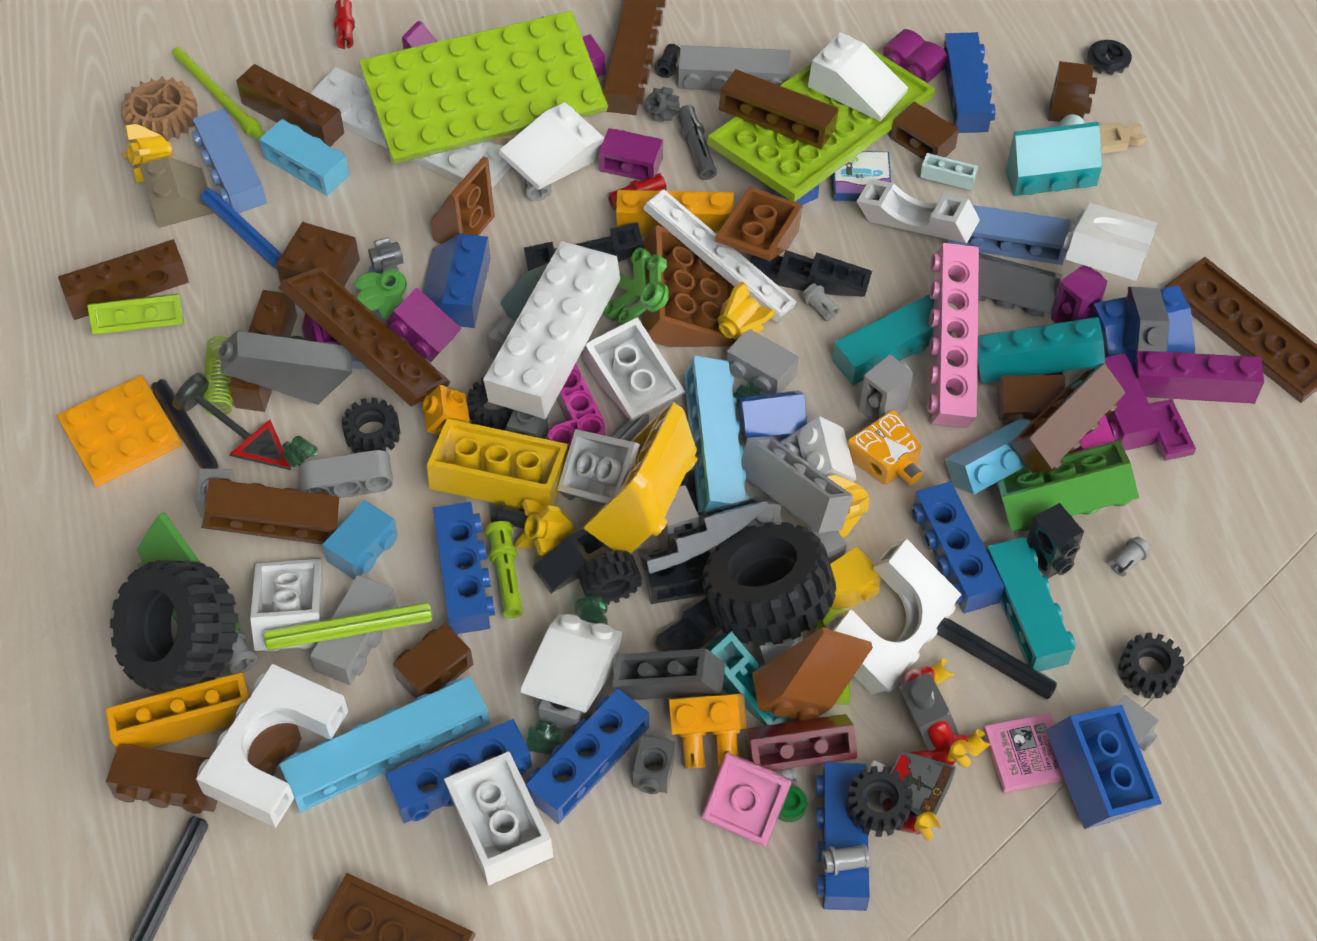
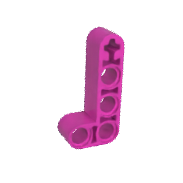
M575 363L556 399L566 422L555 425L548 433V440L568 444V452L575 429L606 436L605 421Z

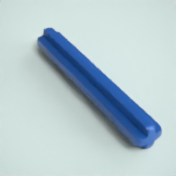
M211 188L205 189L200 195V200L270 266L277 269L276 263L282 254Z

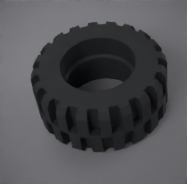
M767 522L764 523V526L760 527L753 525L747 527V530L742 533L737 532L730 536V540L727 542L723 541L717 546L716 553H711L702 574L703 589L717 626L722 629L723 633L732 632L740 642L748 644L751 641L756 646H765L768 642H772L774 645L781 644L785 639L792 638L794 640L801 637V633L805 630L811 631L817 626V621L819 619L823 620L828 614L829 607H832L836 597V581L826 548L821 543V539L805 527L800 525L794 527L793 524L788 522H782L781 525ZM774 580H778V581H776V582H774V583H772V584L765 585V586H760V585H762V584H764V583H767V582H770V581H774Z
M156 560L155 562H147L138 569H135L127 577L128 582H124L118 590L119 598L114 600L112 606L114 617L110 619V628H113L111 644L113 648H116L117 654L115 658L118 664L124 666L122 671L143 689H149L150 691H173L215 680V677H219L226 668L225 662L231 660L234 653L232 646L233 643L237 642L238 632H235L236 623H239L238 613L234 612L236 602L234 596L227 591L230 587L223 578H219V573L212 567H207L204 563L197 561ZM175 608L178 627L176 639L173 643L171 617Z

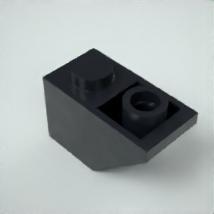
M583 528L563 540L533 566V569L552 594L577 580L580 568L586 566V562L589 559L594 561L596 560L595 556L600 554L603 557L605 552L612 549Z

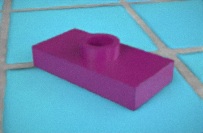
M1173 399L1150 403L1149 405L1160 426L1155 442L1164 461L1194 455L1196 447Z

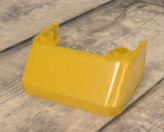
M674 401L669 403L631 440V442L638 443L640 446L636 460L622 488L583 527L614 551L621 550L622 553L628 551L631 554L652 534L656 537L662 532L667 524L665 519L666 513L685 474L692 469L698 459L695 456L697 448L684 409Z

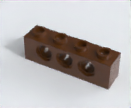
M174 239L58 276L74 320L89 316L87 305L91 303L144 298L189 283Z

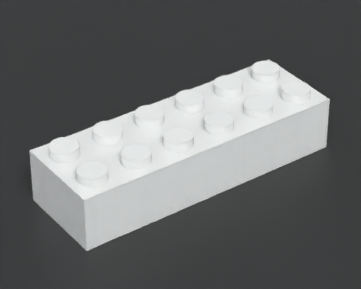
M564 241L560 242L483 379L488 402L546 419L620 281L617 256Z

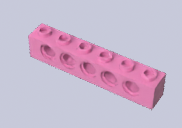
M943 243L938 252L932 255L931 271L935 272V280L930 288V298L934 299V309L931 310L929 325L933 327V337H931L929 343V355L933 356V365L930 366L928 373V383L932 384V394H930L927 410L928 413H932L931 424L968 428L977 418L979 247ZM949 275L954 276L958 282L951 280ZM948 303L954 304L958 310L952 309ZM947 331L954 332L957 338L951 337ZM947 359L953 360L957 367L951 366ZM946 387L952 388L957 396L948 393Z

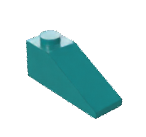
M732 632L717 636L704 648L725 662L723 689L729 695L744 694L745 709L758 721L767 726L781 724L788 718L777 717L772 713L759 710L752 673L761 668V666Z

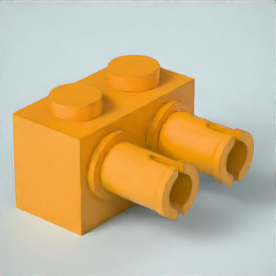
M744 694L669 700L672 735L679 734V738L682 737L684 769L706 767L703 736H706V732H713V735H716L718 766L722 765L726 753L729 752L738 756L737 733H740V729H747Z

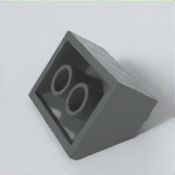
M979 253L978 300L985 301L986 297L998 300L997 305L1014 309L1015 305L1027 308L1026 313L1043 317L1044 313L1050 314L1062 274Z

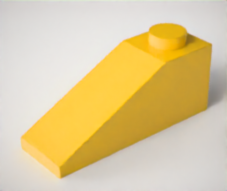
M857 546L830 564L837 589L835 591L834 603L829 609L855 607L862 601L868 602L879 593L882 578L874 571V564Z

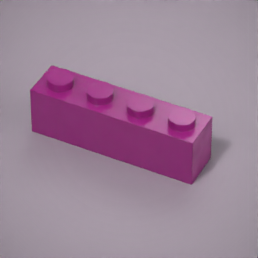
M1137 351L1132 363V369L1146 398L1255 404L1264 384L1261 357Z

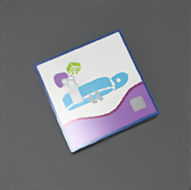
M862 151L834 172V201H857L870 178L891 183L889 152Z

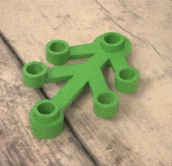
M643 248L636 249L631 257V262L634 264V280L623 276L619 271L620 281L617 286L628 292L614 301H609L603 311L605 317L612 321L618 319V322L622 325L637 318L638 315L646 310L655 312L663 308L669 298L668 287L661 282V273H663L667 266L666 259L658 254L651 256V253ZM646 266L647 269L650 271V283H648L647 285L645 273ZM640 297L641 300L631 308H624Z

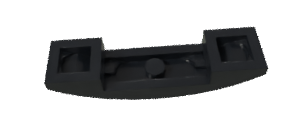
M638 222L610 228L611 236L574 244L617 256L618 262L631 257L636 249H644ZM552 241L524 247L528 271L550 262L557 249H554Z

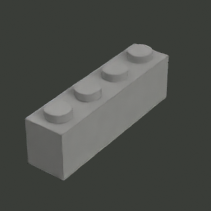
M681 45L678 89L721 91L722 86L735 69L780 86L789 79L790 50Z
M772 436L747 439L741 464L742 469L746 472L749 484L760 488L768 494L769 499L780 503L788 509L790 515L800 518L815 533L826 534L827 532L843 529L853 499L851 493Z

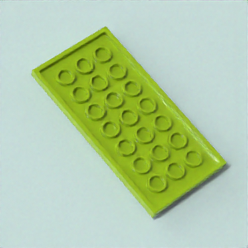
M572 10L359 60V68L393 165L520 133L545 111L564 102L572 107L582 118L607 112L608 108Z
M868 47L908 87L905 95L881 121L809 88L811 63L780 86L839 108L835 131L822 150L745 121L739 117H734L708 135L707 145L790 201L796 202L892 130L893 120L915 101L923 106L933 99L936 88Z

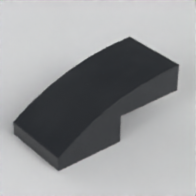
M707 597L684 611L679 622L657 635L655 644L662 651L700 649L721 630L714 620Z

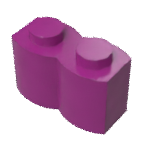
M903 29L883 47L884 57L926 83H929L946 68L947 53L935 43L925 41L912 30Z

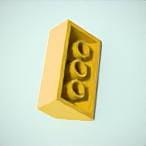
M447 418L427 462L429 489L496 504L505 502V506L524 509L522 502L525 499L536 500L545 507L547 505L555 506L560 491H557V487L567 458L568 444Z

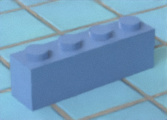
M225 108L194 118L193 122L196 130L191 132L197 148L203 147V150L200 151L206 167L212 166V169L209 170L215 186L221 185V189H219L221 198L230 204L237 213L267 204L262 183Z
M973 205L980 221L967 244L947 239V243L979 247V253L1063 265L1066 249H1063L1070 229V220Z

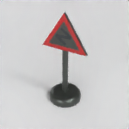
M200 372L194 374L180 387L173 400V406L177 410L186 412L199 403L245 439L229 456L291 470L290 463L271 419L251 435L203 398L209 386V381Z

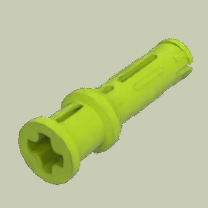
M507 521L493 522L484 529L491 548L488 553L489 560L496 567L503 616L505 618H517L523 615L524 609L521 603L514 564L518 553L517 548L513 546L511 538L513 525Z

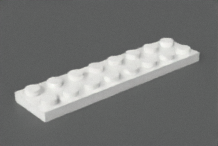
M335 67L310 94L340 109L345 129L387 148L364 80ZM491 141L412 160L460 183L483 156L489 159L492 188L512 167L498 154L503 145H497Z

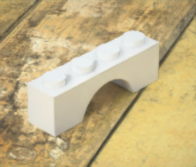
M871 178L857 200L868 222L966 244L980 221L969 198L943 193L938 203H927L904 193L894 183Z

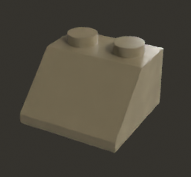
M164 157L140 164L159 228L214 213L200 200V195L208 188L202 168L171 157Z

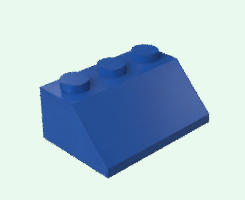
M457 234L432 251L422 293L460 327L475 328L491 260L488 236Z
M1179 285L1160 289L1170 321L1167 352L1195 353L1191 309ZM1127 296L1094 303L1090 318L1099 317L1105 357L1125 353L1132 366L1137 351L1123 348Z
M1123 705L1069 716L1046 729L1084 829L1111 823L1162 804Z

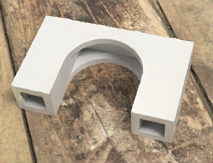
M1089 203L1085 211L1080 210L1078 217H1076L1074 224H1072L1070 231H1068L1063 249L1068 250L1065 260L1137 281L1158 223Z
M908 539L890 545L873 567L874 571L898 594L903 602L906 623L900 638L896 642L882 639L852 609L836 614L825 627L872 642L873 649L854 675L871 694L884 691L890 692L898 686L902 680L900 677L901 673L905 668L910 667L917 661L920 656L918 652L920 648L938 633L936 627L944 617L948 618L955 611L956 607L954 604L961 596L957 589Z
M272 664L266 674H261L257 679L254 692L248 701H244L239 706L236 712V719L229 730H225L220 735L217 741V748L210 759L204 760L199 767L196 780L203 794L276 828L294 800V796L289 783L255 768L248 762V752L253 740L266 728L281 723H292L302 726L331 740L349 712L344 696Z

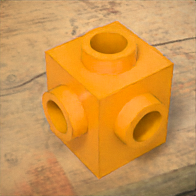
M439 385L422 402L427 432L440 435L447 418L470 423L466 394Z

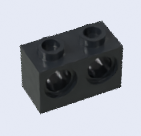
M1061 503L1033 517L1026 540L1029 548H1033L1036 552L1039 571L1047 579L1056 574L1064 575L1073 568L1074 560L1080 549V543L1084 534V530Z
M707 550L683 563L651 574L644 570L651 604L704 596L702 574L710 556V551ZM698 567L700 570H690L689 568ZM666 572L668 575L660 576L657 573Z

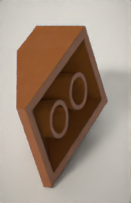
M483 156L449 194L438 212L432 217L431 227L435 242L443 244L457 234L479 236L494 219L489 159Z
M748 187L715 236V242L770 261L787 250L799 232L803 205Z
M824 627L818 629L752 673L759 710L772 713L777 717H788L799 721L819 718L820 715L832 709L873 649L872 642Z

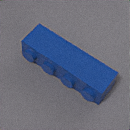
M978 32L945 33L943 50L947 53L945 74L953 124L959 128L958 133L988 132L990 121L995 120L996 109L995 104L990 103L992 86L991 83H987L988 64L983 63L985 46L980 44Z
M824 762L823 774L816 775V796H822V808L817 807L816 829H823V841H817L816 845L817 862H822V851H828L829 846L841 849L865 844L869 852L868 835L863 833L864 826L861 825L857 829L853 825L854 818L849 819L847 814L848 808H846L849 786L852 783V779L855 775L859 778L860 771L863 769L867 771V764ZM823 868V875L817 874V896L823 897V909L867 911L870 899L869 868L839 871L836 876H833L832 872L825 873Z

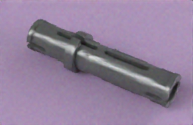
M685 105L678 111V117L683 126V137L689 143L700 178L703 180L712 179L717 175V168L714 165L704 138L705 129L698 121L695 108L692 105Z

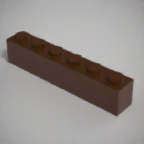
M625 0L603 90L608 105L607 112L637 115L639 104H644L645 88H643V84L648 85L650 68L647 67L648 65H653L654 49L652 46H657L659 29L656 28L657 26H662L663 10L661 8H666L667 0Z

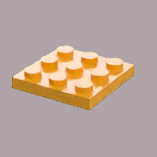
M142 375L56 415L95 487L105 484L182 446L179 436Z

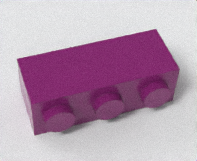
M1126 354L1105 357V364L1126 392L1117 401L1118 407L1106 415L1114 441L1120 440L1125 451L1154 445L1160 426Z

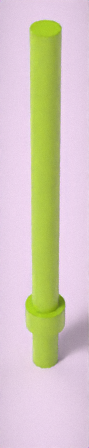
M180 47L174 48L172 55L241 124V129L248 136L254 137L259 142V139L265 134L261 129V124L254 117L248 116Z

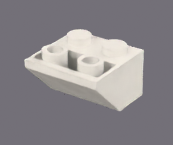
M818 416L780 442L826 476L836 474L852 482L857 480L844 428Z

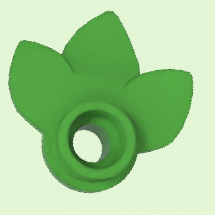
M388 270L382 274L376 272L365 273L354 282L355 287L361 291L356 298L371 311L379 309L382 318L386 322L393 311L403 302L402 295L407 287L406 279L397 270ZM396 281L394 285L386 286L388 282Z

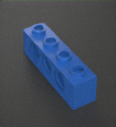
M952 482L916 491L914 503L910 508L912 518L916 524L920 523L925 545L928 550H933L936 556L938 571L961 594L955 604L959 603L963 614L1000 603L1005 586ZM937 520H942L946 523H940ZM949 546H955V547H958L959 549H952V548L949 547ZM963 572L970 573L973 576H966Z
M471 502L433 507L450 628L456 634L491 629L489 616H495L493 596L486 597L485 588L491 587L488 568L482 569L480 561L487 559L484 540L477 541L476 533L482 532L480 513L473 514ZM459 538H466L463 541H455ZM464 565L470 566L466 569H460V567ZM467 593L475 594L471 597H463Z
M617 689L610 697L608 695L603 697L598 703L595 713L588 720L583 719L573 731V736L565 744L560 743L550 755V760L542 768L538 767L533 770L527 778L526 787L535 806L557 824H560L641 735L650 727L649 712L620 689ZM607 726L616 728L611 733L601 731V729ZM590 750L594 752V754L589 757H581L578 755L581 751ZM561 774L571 776V778L565 782H559L555 780V778Z
M514 718L386 773L385 777L388 788L403 822L407 823L411 820L420 821L428 817L436 809L443 806H454L444 779L452 776L458 770H466L483 763L488 757L510 752L521 776L528 769L532 768L530 751ZM426 784L436 785L433 790L428 792L420 790Z

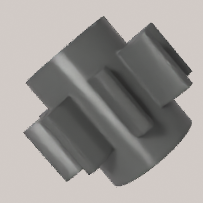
M664 86L661 89L653 88V92L648 95L646 99V112L653 114L654 121H672L673 116L678 113L680 108L679 96L672 95V88Z
M389 237L374 241L375 248L368 249L373 270L381 269L382 273L388 270L398 271L397 265L404 263L399 243H390Z

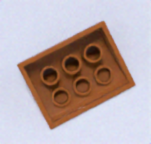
M655 225L643 240L644 249L651 253V256L658 254L667 261V266L663 273H661V282L667 285L669 298L663 308L655 312L646 310L642 313V325L654 343L668 347L732 346L737 340L729 339L720 332L718 317L720 316L723 303L730 297L734 286L665 227ZM646 266L645 273L647 285L648 283H650V271L647 269Z

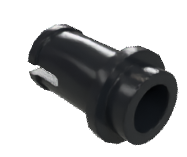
M668 44L662 57L656 61L655 69L660 77L669 78L675 74L676 63L680 57V47L678 45Z
M505 502L493 505L491 523L507 521L513 527L524 529L526 519L528 518L524 509L505 506Z

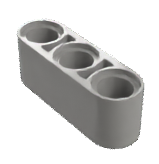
M381 450L311 460L301 464L299 467L300 489L302 492H323L341 499L383 492L393 486L390 456L387 452Z

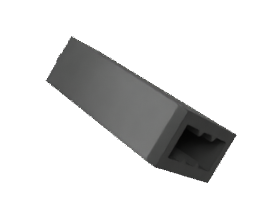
M236 331L227 341L221 344L218 352V357L221 360V373L317 405L352 373L351 353L342 345Z

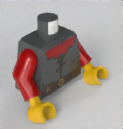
M943 658L932 666L915 668L905 672L902 676L903 685L899 689L928 750L951 748L954 742L965 740L974 750L970 754L976 757L991 745L981 739L985 733L980 729H976L968 737L958 733L949 708L937 685L954 676V672L949 673L944 667L948 663L947 659Z
M958 740L954 742L951 748L912 751L910 753L900 752L893 768L877 760L872 762L871 766H877L878 772H882L883 766L890 767L888 773L891 775L897 770L901 773L900 780L906 778L909 782L908 789L912 788L913 796L911 800H913L910 815L907 822H904L903 828L899 831L922 834L926 841L933 839L934 835L930 828H941L936 814L953 780L956 769L953 765L957 762L959 766L967 768L971 764L968 756L964 755L965 753L974 752L967 741ZM881 791L878 804L882 807L883 812L891 809L893 800L889 794Z

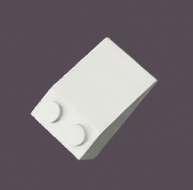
M841 32L812 60L808 82L809 88L878 121H881L908 90V87L865 43Z
M564 102L545 111L503 146L498 154L539 190L594 163L604 137L576 113L572 107Z
M638 317L595 338L584 346L583 361L601 388L631 421L685 394V390Z
M575 429L557 491L606 505L622 488L635 462L640 444Z
M321 559L255 564L250 615L255 651L279 650H267L264 642V632L266 630L323 621ZM318 642L285 647L280 649H309L315 647Z
M559 613L544 636L521 686L520 693L586 712L615 668L622 632L614 630L606 624H594L581 620L576 615H563Z
M506 752L444 779L471 849L488 886L554 857L551 838L510 752Z

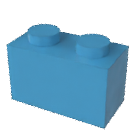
M363 500L323 543L326 561L354 580L357 575L361 576L363 573L369 572L381 553L394 545L398 536L395 520Z

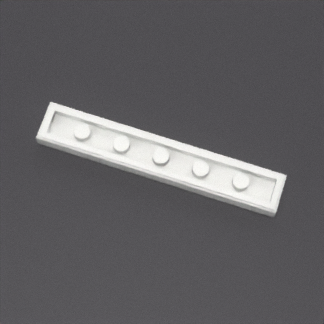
M664 189L646 202L643 210L734 287L740 282H745L750 297L754 298L761 307L764 306L774 310L775 314L771 317L774 321L778 323L794 308L797 301L734 248L715 242L717 234Z

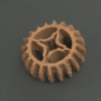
M163 76L156 81L151 78L150 82L147 83L140 81V86L131 87V93L124 94L125 99L121 102V117L125 126L138 124L162 135L166 141L173 137L179 139L181 133L188 134L189 127H194L193 119L198 117V104L190 87H186L183 81L176 82L173 77L167 81Z

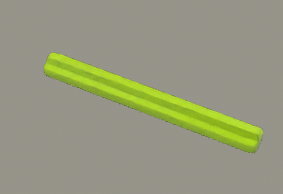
M428 602L266 630L264 632V642L267 650H274L426 623L432 620L431 606Z

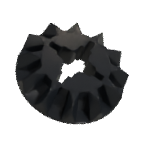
M1100 40L1093 43L1088 50L1087 61L1091 62L1093 69L1099 68L1100 74L1106 71L1111 76L1115 71L1123 73L1125 68H1129L1132 59L1130 50L1124 44L1115 40ZM1106 53H1108V56H1110V59L1113 61H1108V59L1105 57Z

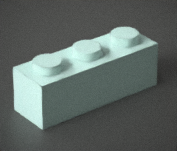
M926 153L920 178L972 191L979 166Z

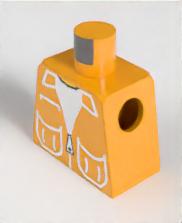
M894 409L851 437L848 441L852 462L882 484H889L900 476L909 486H912L923 475V472L916 466L921 451L920 443Z

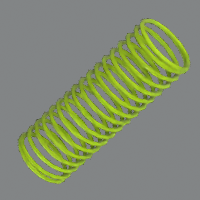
M216 336L210 338L206 344L205 377L208 381L211 380L209 382L211 385L208 386V391L204 394V398L208 402L227 403L225 405L212 404L216 407L229 405L225 409H219L220 411L229 409V411L224 413L226 415L232 411V396L230 390H228L229 381H231L232 376H212L214 374H226L212 372L214 370L221 371V368H212L221 367L219 357L213 356L218 355L219 351L217 350L219 348L212 349L221 345L210 347L214 343H223L224 341L210 342L214 339L228 340L229 338ZM214 378H216V379H227V381H224V380H212V379H214ZM213 382H216V383H227V384L224 385V384H212V383H213ZM213 386H216V387H227V388L224 389V388H212V387H213ZM213 390H216V391H227V392H226V393H223V392H212V391H213ZM213 394H216V395H227V396H226V397H223V396H212V395H213ZM203 407V409L205 410V412H207V413L210 414V415H213V414H211L208 410H206V409Z

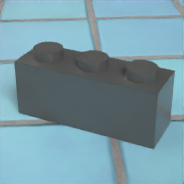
M707 649L617 654L612 687L616 690L620 689L633 700L721 696L725 662Z

